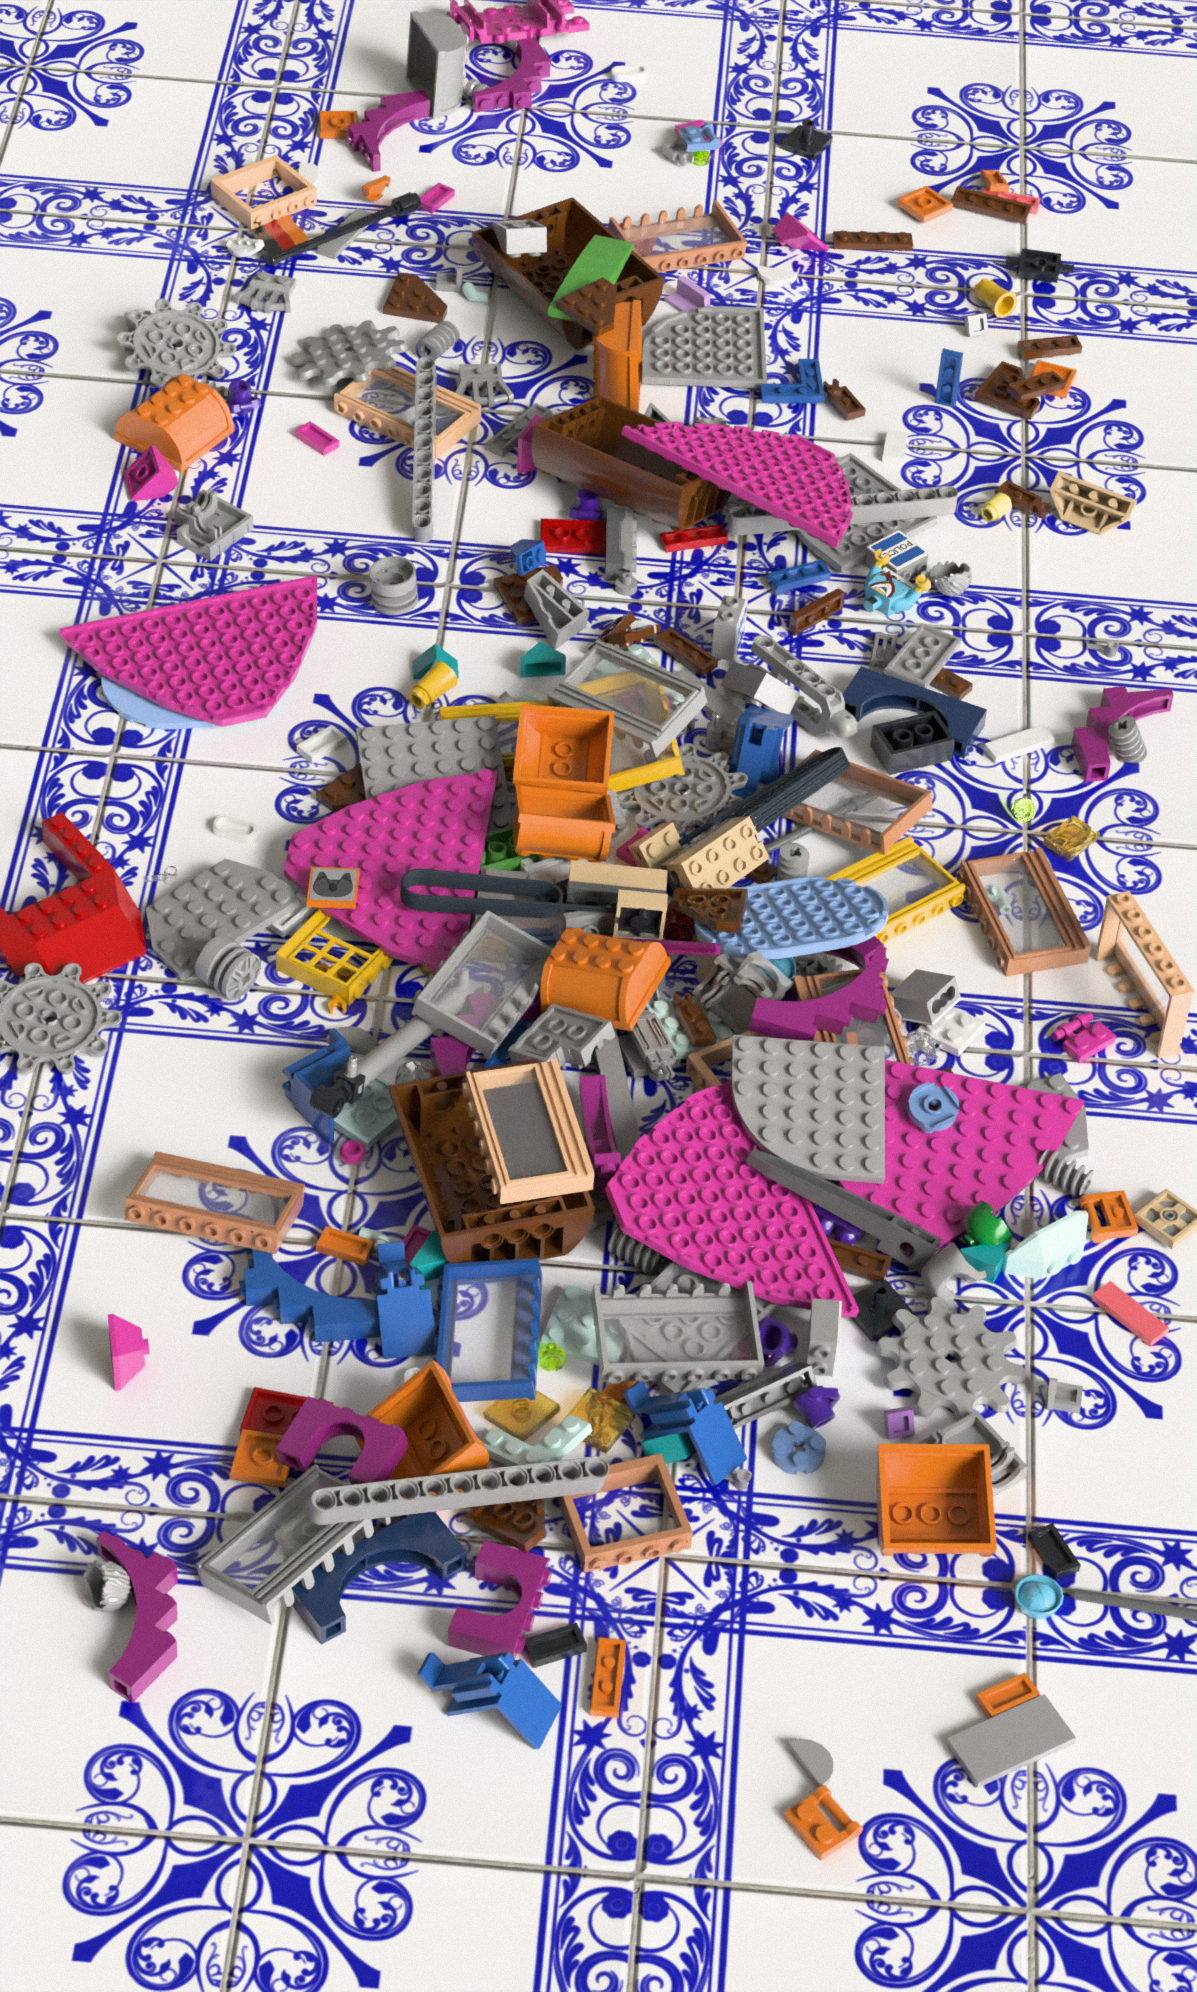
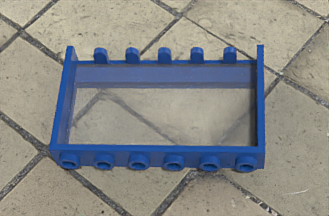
M539 1258L444 1264V1275L439 1276V1287L442 1295H438L437 1304L438 1310L441 1312L440 1316H436V1330L439 1332V1336L434 1337V1349L437 1357H433V1361L437 1362L446 1371L458 1402L516 1398L536 1400L543 1278Z

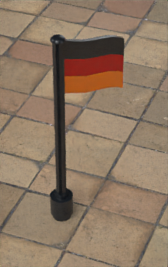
M406 193L394 198L391 206L310 240H308L304 231L293 222L290 214L251 230L253 239L263 240L264 247L262 249L267 254V263L273 267L276 263L391 215L401 218L416 212L421 207V200L417 193Z

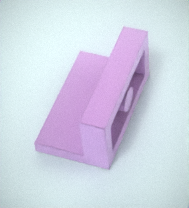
M683 275L677 279V292L666 296L664 301L680 312L686 310L687 313L697 311L699 307H709L711 294Z

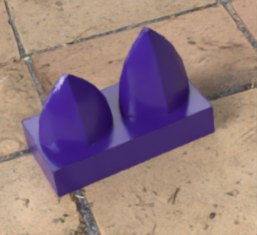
M819 1205L815 1206V1213L826 1236L836 1228L834 1240L852 1245L856 1240L862 1241L866 1234L864 1230Z

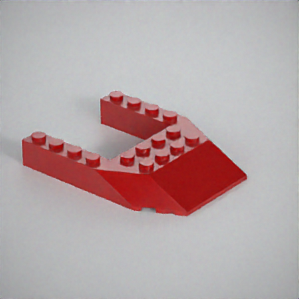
M63 812L43 820L42 833L44 844L80 883L10 915L0 906V959L14 975L21 978L25 976V966L30 963L40 964L43 971L50 976L60 974L65 965L76 963L81 967L82 972L79 980L84 984L145 955L146 947L141 913L114 867Z

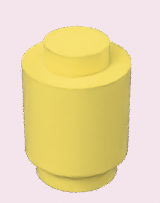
M996 493L982 505L980 510L981 516L988 522L997 521L1011 510V500L1004 493Z

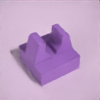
M910 1406L884 1410L885 1434L889 1440L915 1435L913 1409Z

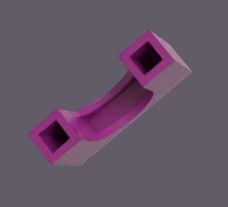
M308 1396L276 1447V1451L281 1464L306 1472L318 1450L325 1442L337 1436H355L364 1442V1448L348 1474L351 1485L388 1481L409 1444L403 1429L397 1425L390 1424L389 1426L379 1422L372 1416L367 1415L365 1417L359 1415L348 1407L340 1408L323 1398L315 1399Z
M484 1540L475 1561V1579L508 1588L515 1593L520 1602L510 1612L496 1616L457 1607L448 1628V1646L482 1656L509 1652L515 1659L517 1654L522 1655L526 1638H524L525 1632H531L535 1615L532 1614L534 1609L540 1608L543 1600L542 1588L543 1586L548 1587L551 1580L552 1570H548L549 1558L529 1552L525 1553L519 1549Z

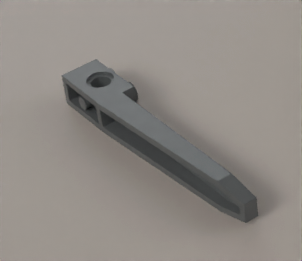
M754 1149L746 1160V1163L768 1178L880 1239L881 1241L877 1249L882 1251L884 1255L904 1263L911 1271L921 1273L928 1260L935 1255L942 1241L941 1238L905 1218L781 1158ZM904 1242L909 1243L912 1246L913 1250L908 1249L904 1245Z

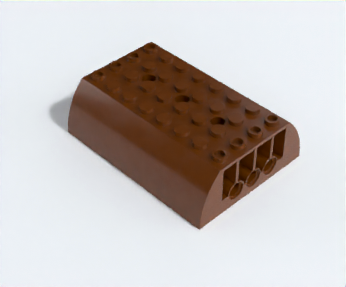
M573 197L508 219H532L546 227L547 252H541L540 256H529L528 253H521V257H509V254L502 252L493 225L472 232V243L475 253L487 268L576 350L592 345V332L577 322L548 316V308L572 266L595 235L621 240ZM633 250L615 283V286H617L616 304L641 300V326H644L656 309L662 294L664 278Z
M602 396L593 398L534 424L532 458L536 468L541 469L547 475L559 477L565 483H573L579 486L581 490L591 491L597 494L599 498L609 499L615 502L617 506L632 509L635 514L645 515L652 518V521L656 523L666 524L674 531H683L722 511L732 494L728 490L719 489L711 481L699 478L692 471L683 470L675 462L666 461L663 459V456L656 452H649L644 446L630 442L627 437L621 435L624 426L636 429L637 425L644 424L647 427H654V423L662 422Z
M537 1058L471 1070L470 1074L534 1063L539 1064ZM469 1071L389 1085V1094L443 1253L450 1264L532 1258L544 1260L568 1255L580 1243L591 1226L595 1212L588 1191L500 1204L498 1195L492 1193L491 1187L483 1185L485 1182H491L492 1175H487L486 1156L481 1155L480 1148L472 1149L469 1147L475 1144L479 1146V1140H481L480 1136H475L473 1121L475 1119L469 1116L467 1105L469 1099L464 1098L462 1092V1083H466V1072ZM538 1082L483 1091L510 1180L566 1172Z

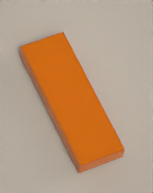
M602 1637L597 1639L589 1713L591 1716L618 1718L626 1640Z

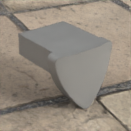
M457 267V273H437L436 291L461 293L463 267Z
M1050 1378L1046 1394V1409L1079 1414L1083 1386L1061 1383L1056 1378Z

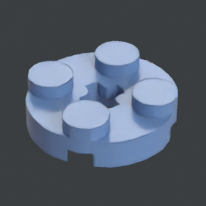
M924 1083L917 1086L912 1091L907 1103V1112L910 1119L923 1132L929 1134L951 1127L957 1118L959 1101L954 1092L946 1086L942 1088L934 1086L935 1083ZM931 1103V1105L933 1106L937 1105V1111L930 1110L928 1108V1104Z
M798 1421L792 1422L789 1426L777 1431L772 1439L771 1452L773 1462L778 1468L789 1474L796 1475L797 1471H806L805 1474L812 1473L819 1469L824 1462L826 1440L816 1430L804 1426L803 1423ZM794 1447H801L803 1448L804 1452L800 1450L794 1452L793 1449Z

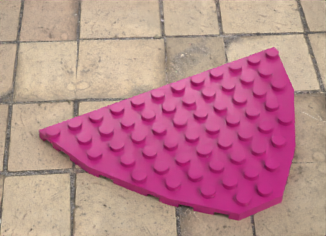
M683 422L654 423V427H647L641 424L637 425L636 429H631L630 426L623 427L621 435L627 437L630 442L644 446L649 452H656L663 456V459L666 461L675 462L683 470L694 472L699 478L711 481L719 489L728 490L735 497L751 502L754 507L770 512L771 516L789 522L790 526L806 531L809 536L825 541L826 545L830 547H838L851 523L853 511H851L850 490H848L849 481L847 477L842 476L843 470L840 464L835 463L836 457L834 453L799 435L790 434V437L779 436V432L762 429V432H751L750 427L734 426L732 428L718 424L695 423L694 427L683 426Z
M313 575L59 628V636L66 642L67 647L76 651L99 674L164 708L220 727L266 718L296 679L317 629V576Z
M482 769L474 774L424 780L347 806L292 835L284 865V876L289 881L292 880L298 886V890L307 898L311 867L360 868L356 909H318L327 917L329 916L330 919L335 918L339 920L341 926L366 942H373L381 947V951L386 955L413 965L419 963L430 967V971L436 972L441 961L448 960L447 957L453 946L456 945L458 947L460 945L461 937L469 929L471 914L428 912L410 909L403 904L400 898L401 880L404 874L413 869H431L470 874L480 873L497 787L498 771ZM414 885L408 888L412 893L420 895L475 898L476 893L475 890ZM460 969L454 975L453 979L459 978Z
M885 1060L884 1184L835 1181L839 1187L875 1203L941 1238L942 1241L937 1249L938 1251L943 1248V1245L965 1235L962 1227L963 1218L980 1200L988 1203L994 1209L992 1214L995 1216L1004 1205L1011 1202L1045 1169L1050 1156L1060 1149L1079 1112L1082 1110L1085 1100ZM924 1083H935L934 1086L941 1088L946 1086L954 1092L959 1101L957 1118L951 1127L929 1134L923 1132L920 1127L913 1123L907 1112V1103L912 1091L917 1086ZM931 1103L928 1104V1108L930 1110L937 1111V1105L933 1106L931 1105ZM1047 1149H1049L1045 1161L1038 1165V1162L1043 1153ZM904 1242L907 1248H912L909 1243Z
M731 1079L721 1086L714 1085L690 1095L679 1108H675L658 1122L647 1135L644 1134L638 1139L630 1154L627 1155L614 1177L607 1184L605 1192L621 1231L681 1266L717 1280L720 1283H729L730 1286L742 1291L746 1289V1282L752 1281L754 1295L775 1304L811 1310L812 1298L842 1301L841 1318L857 1316L859 1308L811 1201L768 1178L746 1163L749 1154L754 1149L764 1151L747 1134L742 1126V1120L738 1112L735 1111L731 1093Z

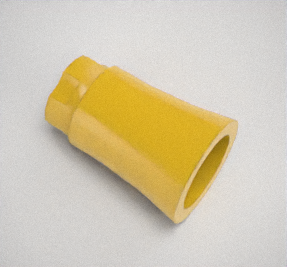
M986 278L981 279L974 287V292L979 300L985 303L997 317H1006L1014 311L1017 305L1015 293L1005 290Z
M436 661L408 693L409 701L421 710L431 705L441 695L457 686L456 674L447 664Z

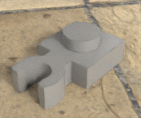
M678 140L661 146V153L672 161L679 160L681 166H686V161L694 163V155L687 152L684 145Z

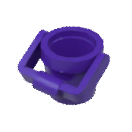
M234 380L229 384L226 404L230 413L243 415L249 413L254 408L261 407L260 398L251 396L250 384L247 381Z
M580 489L577 493L575 506L569 508L568 517L578 520L602 521L605 510H601L597 494Z
M770 1316L758 1322L764 1367L775 1365L783 1355H790L796 1350L798 1337L794 1331L783 1323L772 1320Z
M820 1385L810 1388L809 1391L796 1398L792 1404L796 1411L800 1412L812 1429H817L835 1418L832 1408L839 1401L840 1394L838 1393V1388H828Z

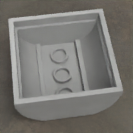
M413 11L410 12L405 80L413 91L425 90L430 99V115L433 119H438L441 116L457 111L462 104V96H464L463 82L466 78V48L469 45V38L467 34L462 32L460 24H456L454 19L449 16L432 12Z

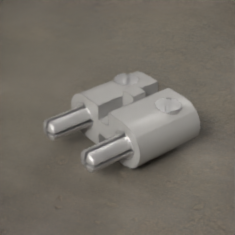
M714 712L712 721L707 724L705 748L713 753L725 751L731 757L739 718H736L734 725L732 724L729 728L726 727L725 722L720 721V713Z

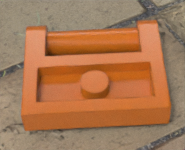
M1124 1190L1086 1194L1079 1198L1081 1209L1088 1213V1222L1092 1230L1090 1235L1094 1243H1102L1106 1239L1137 1236L1138 1226ZM1094 1206L1101 1207L1107 1223L1106 1227H1101Z
M826 1785L820 1786L812 1795L784 1812V1819L820 1861L857 1838L863 1831V1827L857 1821H853L832 1798L831 1791ZM823 1804L845 1830L839 1833L817 1806Z

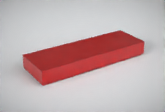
M722 524L660 533L659 538L665 553L728 544V536Z

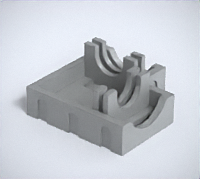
M211 488L201 490L196 500L187 504V509L178 507L174 510L175 524L180 526L177 529V544L209 561L215 559L218 554L223 553L230 545L235 544L246 533L253 530V515L219 498L217 491L213 492Z
M758 950L748 954L741 965L736 963L727 953L717 956L710 973L696 986L692 993L700 1000L699 1002L704 1003L707 1009L712 1010L739 1035L749 1029L757 997L781 1001L785 996V992L793 985V982ZM759 966L766 969L774 977L775 981L767 973H765ZM718 974V976L716 977V981L714 982V984H713L712 986H710V983L713 981V979L715 978V976Z
M552 1003L548 1010L517 1039L518 1041L512 1044L508 1052L512 1063L537 1058L539 1063L550 1062V1059L557 1058L560 1070L564 1071L566 1069V1061L570 1062L571 1067H577L580 1070L583 1066L586 1067L590 1063L593 1049L599 1050L604 1045L602 1039L611 1041L615 1037V1033L610 1020L600 1019L597 1016L581 1013L577 1010L564 1008Z
M978 1411L942 1430L938 1429L936 1433L933 1432L929 1437L916 1443L989 1444L992 1483L1010 1475L1004 1481L992 1484L993 1497L1024 1481L1026 1478L1028 1466L1015 1453V1448L1013 1446L1010 1447V1443L1008 1441L1005 1442Z

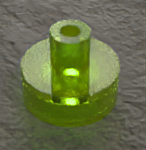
M707 150L691 152L694 155V163L692 164L696 166L709 164L710 153Z
M1018 798L1011 806V814L1016 820L1027 822L1035 816L1036 806L1030 799Z
M548 1343L539 1352L540 1367L546 1371H558L564 1368L566 1365L565 1350L558 1347L556 1343Z

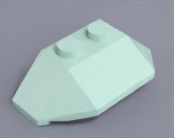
M1085 1210L1074 1211L1027 1237L1015 1249H1010L1005 1253L1002 1271L1005 1274L1042 1280L1049 1275L1057 1274L1062 1268L1070 1264H1076L1083 1256L1088 1213Z

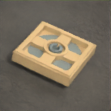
M1168 1189L1163 1190L1133 1214L1136 1224L1170 1249L1175 1248L1197 1230V1210Z

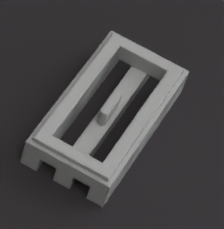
M875 633L869 667L874 668V664H876L878 668L883 669V666L889 664L895 654L898 636ZM879 638L883 639L880 659L876 658ZM888 640H892L889 660H886L885 653Z

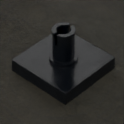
M806 119L802 122V125L799 124L781 141L780 149L814 161L832 144L833 137L814 130L815 122Z
M886 1279L853 1294L859 1312L856 1317L851 1318L871 1342L898 1330L892 1323V1315L897 1310L905 1309L916 1316Z

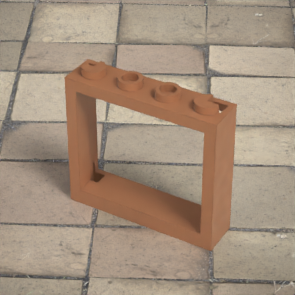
M662 1453L609 1465L608 1476L600 1491L556 1497L584 1573L595 1570L601 1571L617 1565H628L634 1561L654 1559L660 1555L673 1552L680 1553L682 1550L691 1549L693 1531ZM658 1480L677 1528L591 1548L573 1499Z

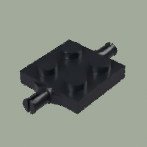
M1022 248L1019 258L1010 256L1006 258V264L1017 266L1019 270L1018 278L1057 283L1058 275L1061 272L1073 273L1074 265L1062 264L1061 253Z

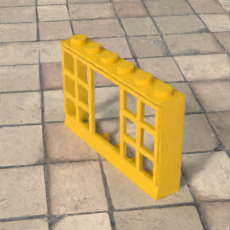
M318 909L276 952V970L330 997L332 994H336L350 1006L356 998L359 999L362 996L364 990L370 984L376 981L378 975L390 966L394 958L382 952L381 947L371 955L321 931L330 921V917H327ZM315 935L329 941L321 950L307 944ZM334 944L348 950L341 959L327 953ZM302 948L315 954L307 964L294 958ZM354 953L368 959L360 968L346 963ZM321 958L335 964L327 973L313 967ZM341 967L355 973L347 982L333 977Z

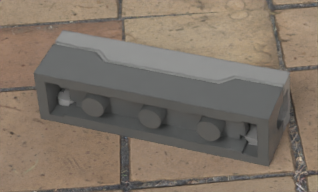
M607 508L605 580L616 581L623 573L628 572L631 576L632 573H636L637 532L634 531L637 530V518H633L632 509Z
M794 1360L717 1396L713 1402L722 1401L734 1429H737L792 1403L800 1395L809 1391L810 1388L817 1387L812 1366Z

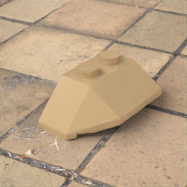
M1058 471L1050 488V493L1061 521L1098 535H1102L1127 522L1137 503V500Z

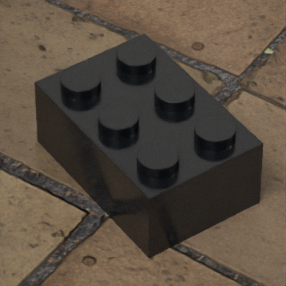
M931 711L873 725L870 747L887 773L893 775L952 760L955 739L936 711Z

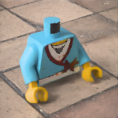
M878 549L875 552L877 562L875 565H872L864 585V608L868 612H873L877 609L888 616L899 611L910 610L921 596V591H928L931 588L930 580L926 579L923 574H920L916 577L915 581L918 585L916 586L887 567L882 569V565L888 564L890 558L888 552L885 557L880 558L882 551Z

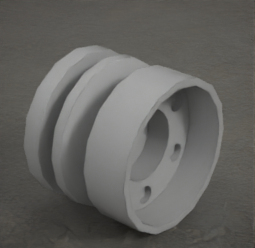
M389 556L373 563L369 570V579L374 608L386 615H400L414 609L418 603L416 568L413 562L407 558Z
M224 934L216 936L209 941L200 953L195 965V974L198 979L211 987H215L216 991L231 1000L239 999L245 995L254 985L261 970L259 956L250 952L247 948L241 947L238 942Z

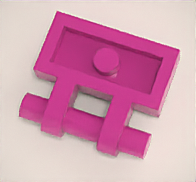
M1090 1011L1074 1016L1071 1022L1057 1026V1030L1051 1033L1053 1040L1058 1041L1062 1038L1065 1041L1063 1042L1062 1049L1078 1063L1115 1043L1116 1035L1100 1021L1093 1025L1089 1023L1094 1019ZM1079 1029L1080 1033L1077 1035L1073 1033V1031Z

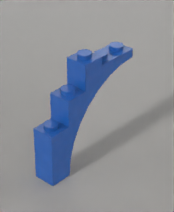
M246 1248L247 1255L252 1254V1259H248V1269H244V1280H239L240 1296H245L246 1306L274 1304V1314H280L281 1324L308 1322L309 1332H314L315 1343L379 1337L377 1300L340 1298L315 1291L286 1273L270 1253Z

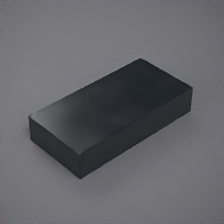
M1053 1523L1028 1533L1027 1539L1054 1580L1080 1571L1081 1564Z
M574 1623L526 1638L524 1649L533 1668L585 1653L587 1652V1643L578 1624Z

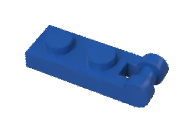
M817 560L771 572L766 576V581L770 586H773V591L779 596L783 595L787 590L830 580L831 572L822 560Z

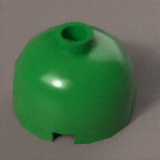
M982 1200L971 1207L963 1218L962 1227L965 1233L963 1240L965 1243L972 1247L977 1245L997 1246L1009 1240L1012 1242V1235L1001 1217L997 1219L992 1214L994 1209Z

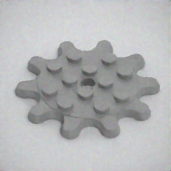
M158 299L155 302L156 312L154 314L146 315L138 310H132L128 313V319L136 329L132 332L118 333L116 340L121 347L134 350V354L125 359L127 369L130 371L138 369L149 370L152 373L150 381L155 388H161L167 380H170L177 374L189 375L196 381H198L197 377L200 375L221 379L225 374V368L218 363L217 359L220 357H232L236 353L237 348L235 344L224 342L218 337L227 329V321L221 318L212 321L204 320L201 317L203 307L198 302H191L184 310L179 311L173 309L168 300ZM176 343L181 346L174 349L172 345Z
M371 320L363 321L356 328L355 326L343 328L340 324H334L330 327L329 332L324 334V337L310 336L304 338L302 346L306 351L291 355L290 363L293 366L304 365V367L298 370V379L300 380L321 376L323 386H333L340 379L350 377L355 382L361 383L369 379L368 373L374 369L389 370L394 368L396 362L391 355L405 352L408 346L404 340H393L400 336V332L395 326L379 330L376 329Z
M686 743L679 748L685 775L679 776V774L633 787L630 791L618 794V799L622 808H638L641 810L634 818L638 828L644 827L647 829L653 824L673 822L679 836L682 837L685 828L696 825L702 826L719 813L743 800V798L735 796L731 792L745 787L748 776L742 772L728 773L723 770L729 762V755L727 753L717 752L709 758H702L696 754L695 745ZM651 750L645 752L644 758L648 764L658 762V757L654 758ZM625 768V769H623L621 772L626 771V770H630V769H633V768ZM686 790V792H683V795H680L678 791ZM721 821L713 827L709 828L707 831H710L713 828H715L717 825L721 823Z
M30 963L25 966L24 973L26 978L22 983L13 985L5 980H0V1055L6 1052L19 1054L17 1068L23 1074L32 1073L35 1067L42 1062H52L56 1064L58 1071L64 1075L73 1072L75 1068L74 1056L79 1053H90L96 1057L104 1056L108 1050V1043L99 1036V1031L106 1028H116L122 1021V1014L119 1011L104 1009L100 1005V1002L109 997L112 991L110 983L99 981L93 985L82 984L79 980L82 970L76 963L65 965L62 972L55 976L47 975L40 964ZM49 1016L56 1018L54 1021L48 1022V1024L44 1021Z
M934 1297L927 1304L928 1315L925 1317L915 1316L905 1309H899L892 1315V1323L900 1330L901 1336L898 1338H881L876 1342L875 1350L879 1355L893 1359L897 1365L895 1370L885 1375L883 1379L884 1386L893 1391L902 1388L914 1391L917 1396V1401L914 1404L916 1414L928 1417L933 1414L937 1407L942 1406L951 1409L956 1421H959L974 1413V1408L980 1404L988 1405L999 1413H1005L1009 1410L1010 1400L1002 1391L1001 1386L1005 1383H1023L1026 1379V1371L1023 1366L1008 1361L1004 1356L1007 1351L1016 1347L1017 1339L1015 1334L1011 1331L1000 1333L989 1331L984 1326L987 1315L982 1306L975 1305L964 1315L954 1314L948 1310L942 1298ZM950 1354L958 1362L951 1363L945 1357Z

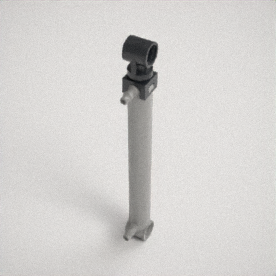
M463 968L459 978L454 980L451 988L433 1003L455 1016L468 1006V996L483 994L484 986L470 979L468 969ZM416 1015L358 1062L355 1056H350L347 1066L344 1065L334 1073V1079L328 1087L319 1085L314 1090L309 1101L310 1108L332 1119L336 1118L342 1111L345 1103L354 1104L363 1096L365 1087L439 1028Z

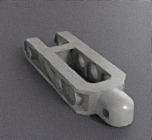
M765 635L754 637L751 647L752 652L772 667V671L768 672L765 668L754 665V663H750L747 666L765 672L786 684L785 680L787 679L820 705L822 713L820 709L814 708L805 701L802 695L798 696L790 712V715H794L798 723L815 736L830 731L839 738H848L857 733V721L852 714L845 710L842 692L772 638Z

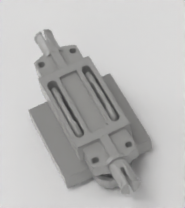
M646 1006L632 1031H628L627 1035L618 1036L621 1054L633 1078L648 1075L651 1080L656 1082L669 1080V1077L672 1079L675 1076L672 1069L681 1067V1059L675 1060L673 1046L655 1012L651 1013L648 1006Z

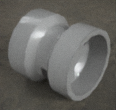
M471 79L466 84L464 94L466 97L473 99V92L488 89L490 86L480 84L479 81Z

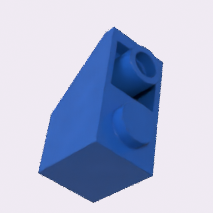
M521 539L510 546L512 567L518 576H523L546 562L544 541Z

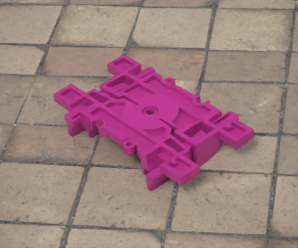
M450 0V12L446 13V16L453 18L456 24H460L462 32L468 35L469 41L477 39L481 44L493 41L495 43H503L504 40L532 39V36H540L542 38L544 36L557 35V32L574 33L590 30L589 22L582 16L565 19L564 14L574 13V5L569 0H528V5L523 7L518 5H506L501 9L490 7L481 13H477V10L468 0H464V6H458L456 0Z

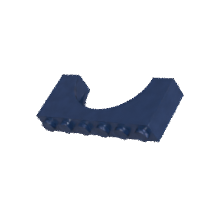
M862 666L842 694L845 701V710L852 714L857 722L867 714L882 709H903L919 714L936 711L955 739L953 755L964 759L985 726L987 709Z
M435 1511L410 1514L398 1522L390 1523L385 1529L373 1534L370 1538L364 1537L360 1542L354 1544V1551L351 1555L343 1553L342 1549L332 1555L335 1565L331 1572L323 1570L321 1563L312 1570L315 1583L311 1589L304 1588L301 1580L292 1587L294 1595L292 1606L322 1645L346 1632V1615L342 1610L340 1601L346 1588L362 1573L384 1564L411 1563L429 1569L443 1581L466 1569L467 1551Z

